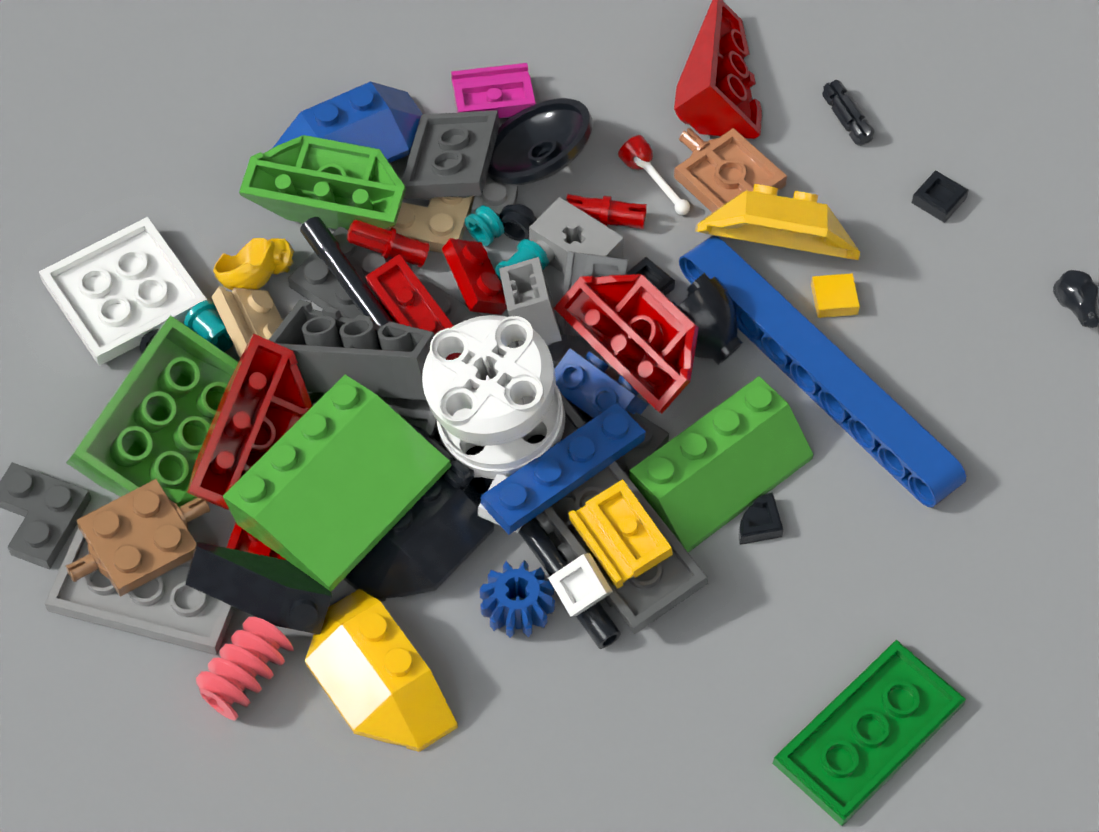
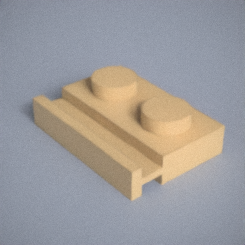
M219 286L211 297L240 358L253 333L269 340L283 322L273 299L266 290L234 288L232 292L226 291L225 287Z

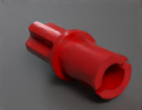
M353 220L347 233V241L349 243L381 253L385 259L388 256L394 258L400 254L405 262L421 268L428 256L429 243L396 233V228L393 227L390 230H386L359 220Z

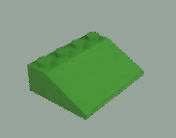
M170 315L66 463L99 486L120 497L157 479L168 499L177 504L178 507L198 498L187 493L194 465L238 362Z
M345 374L223 495V498L238 526L326 589L332 591L451 467V463L377 394Z

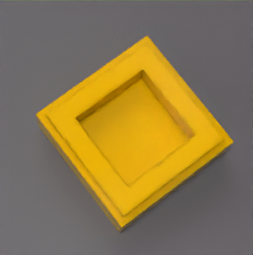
M853 273L812 276L811 288L817 318L858 315L860 306Z

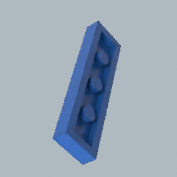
M616 403L548 449L543 455L535 458L482 494L481 505L510 535L645 440L646 431Z

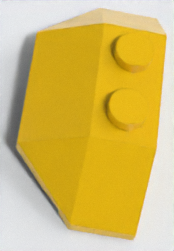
M754 184L753 191L745 190L698 222L695 228V232L726 238L852 260H859L860 251L827 204L817 203L819 195L794 191L793 198L777 196L778 188Z
M358 589L328 607L320 635L313 634L305 658V664L354 734L385 743L406 746L407 749L420 752L458 728V724L430 668L381 601Z

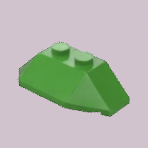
M302 135L277 145L263 154L260 152L250 156L239 193L242 197L290 221L304 223L312 217H320L327 228L337 230L339 227L348 230L353 220H359L386 229L396 225L406 188L380 149Z

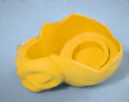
M253 238L236 255L230 256L222 253L214 266L213 272L218 281L229 290L234 288L259 290L269 281L272 274L278 275L282 272L288 273L290 271V266L294 263L292 259L294 250L285 238H271L269 240Z

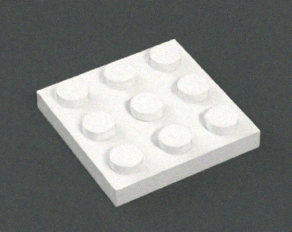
M148 217L39 271L43 284L99 366L139 346L142 337L152 330L160 329L170 315L183 323L185 316L193 306L207 300Z

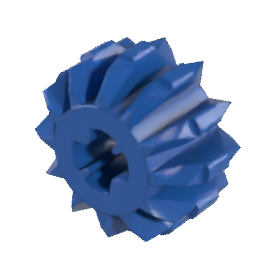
M525 560L520 564L519 569H513L512 565L506 561L503 565V573L490 570L487 576L488 583L482 584L480 587V598L483 600L480 604V610L483 617L490 618V627L493 631L506 626V635L511 638L515 634L516 629H522L523 633L529 638L532 634V625L545 628V625L548 623L547 614H553L555 610V600L552 597L554 595V587L550 581L545 580V572L542 570V567L529 572V564Z

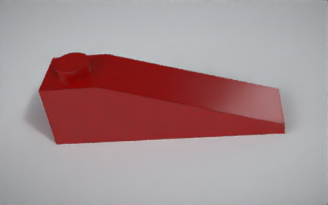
M712 0L676 86L674 110L684 124H689L699 134L722 136L734 128L744 138L756 139L761 135L762 109L760 101L752 99L750 87L755 85L756 81L754 74L748 71L744 58L750 54L742 19L723 0Z

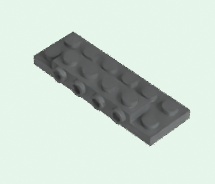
M560 392L565 410V427L561 438L563 440L585 425V422ZM534 435L527 442L531 444L539 443L546 436ZM616 461L535 517L547 535L554 532L560 540L561 544L556 547L568 564L583 554L590 553L613 591L604 598L610 607L613 606L634 634L708 584V578ZM623 479L672 547L673 555L636 578L633 576L623 583L622 587L617 589L571 523L568 513L586 505L585 502Z

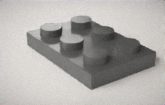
M498 111L421 115L402 179L406 188L403 199L467 198L482 195L500 126Z

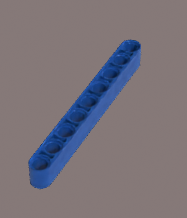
M714 235L710 236L679 258L680 269L691 284L704 273L710 279L718 277L732 298L736 310L738 329L919 502L927 507H934L966 482L965 470L955 456L722 239Z

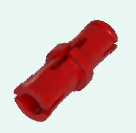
M567 194V202L607 227L608 225H619L644 230L647 204L614 201L611 196H603V199Z

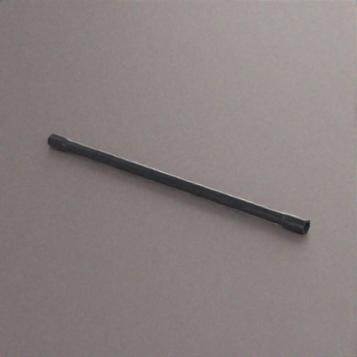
M312 217L305 221L300 228L301 234L316 255L325 262L361 314L372 317L374 324L379 326L393 322L344 255L338 241L320 217ZM472 447L466 452V454L476 455L480 453L484 449V447ZM479 477L485 487L489 489L494 479ZM535 517L521 527L518 533L549 576L568 565ZM599 602L577 616V619L599 649L608 647L621 635V632Z

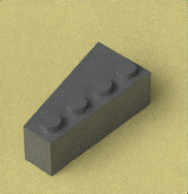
M299 300L269 338L270 341L294 351L298 362L297 366L304 380L307 392L326 393L346 374L377 394L380 398H403L412 401L427 400L424 394L422 376L424 363L430 351V342L435 336L434 332L394 322H388L383 326L374 324L370 316L359 314L354 319L341 316L340 309L326 306L322 311L313 309L311 302Z

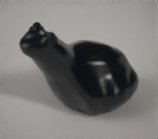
M1069 270L1062 274L1053 286V293L1057 301L1063 307L1070 309L1082 326L1088 328L1097 327L1099 325L1097 313L1098 286L1093 282L1091 276L1083 271Z

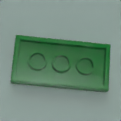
M895 640L774 757L772 764L838 824L843 826L963 707L966 699L898 640Z

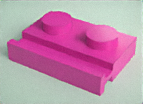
M527 63L451 71L457 113L497 110L499 118L512 117L536 104Z

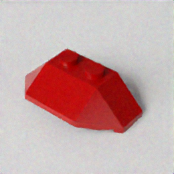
M642 274L602 277L580 276L553 308L659 413L663 414L691 382L699 327Z
M253 333L230 378L198 454L187 493L229 510L223 495L312 407L293 350Z

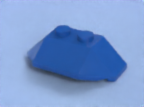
M370 81L301 111L273 148L306 135L380 149L387 161L391 163L410 154L423 113L408 92Z

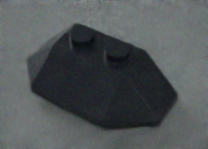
M443 474L343 580L356 590L361 589L381 602L386 601V598L406 597L437 590L494 531L493 522L478 516L481 495L487 492L488 489L479 477H474L465 489L455 488L445 480V475Z

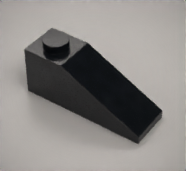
M196 542L186 577L187 586L250 615L264 619L274 626L319 635L332 598L331 591L287 560Z

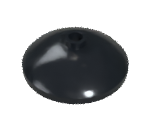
M559 98L537 103L512 116L499 127L487 173L489 177L504 184L524 185L544 180L563 170L581 153L592 132L593 120L587 107L574 99Z

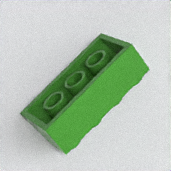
M758 376L630 469L629 479L686 551L690 552L751 506L758 497L767 494L812 460L814 454L789 404Z

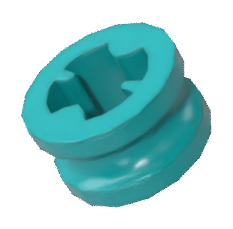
M481 205L476 209V215L469 214L465 218V225L475 241L482 242L483 246H489L493 242V237L499 238L504 233V227L500 218L493 210L485 205Z

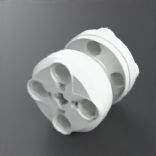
M497 315L479 316L465 320L452 328L441 330L433 337L423 368L422 382L424 394L430 410L437 419L438 431L444 447L456 461L458 460L469 469L474 470V477L494 479L496 475L509 477L561 441L565 427V410L560 391L556 385L551 353L545 341L525 318ZM515 341L525 342L523 345L517 348L507 347L509 344ZM462 353L454 360L445 359L449 354ZM534 435L546 436L539 443L531 444L527 442ZM472 447H484V449L476 455L466 454V452Z

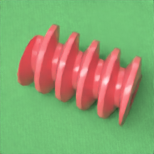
M248 617L243 623V630H237L231 636L232 644H225L219 650L221 658H213L208 663L209 672L201 671L196 677V683L202 698L218 713L233 721L239 716L232 707V704L235 702L247 707L251 703L243 691L248 689L259 693L262 690L255 677L259 675L269 680L273 677L274 674L267 665L268 661L279 666L284 664L285 660L278 651L279 648L294 651L288 638L278 628L258 617Z

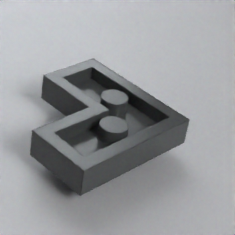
M12 462L0 481V508L25 518L8 545L11 556L50 570L77 524L76 520L81 518L92 499L89 490Z

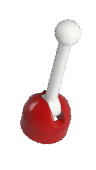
M636 135L627 140L619 149L618 157L626 166L633 170L645 169L675 204L674 209L676 213L686 215L690 211L689 202L680 199L650 164L653 159V150L650 144L642 135Z

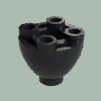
M704 273L687 288L689 292L687 298L679 306L674 301L673 303L699 327L695 357L713 359L717 365H720L743 342L738 338L736 310L727 289L718 277L710 279Z

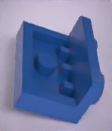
M569 348L555 368L556 385L565 398L593 418L616 403L626 412L629 411L632 414L637 412L640 415L643 413L648 403L638 397L639 393L622 376L616 381L605 373L610 365L590 351L583 357Z

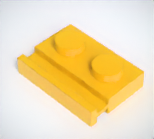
M623 479L585 502L586 505L568 513L571 523L617 589L622 587L623 583L633 576L634 578L640 576L673 555L672 547Z

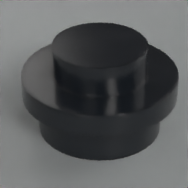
M522 204L507 205L503 207L499 215L504 227V234L517 241L529 238V227L537 220L533 211Z

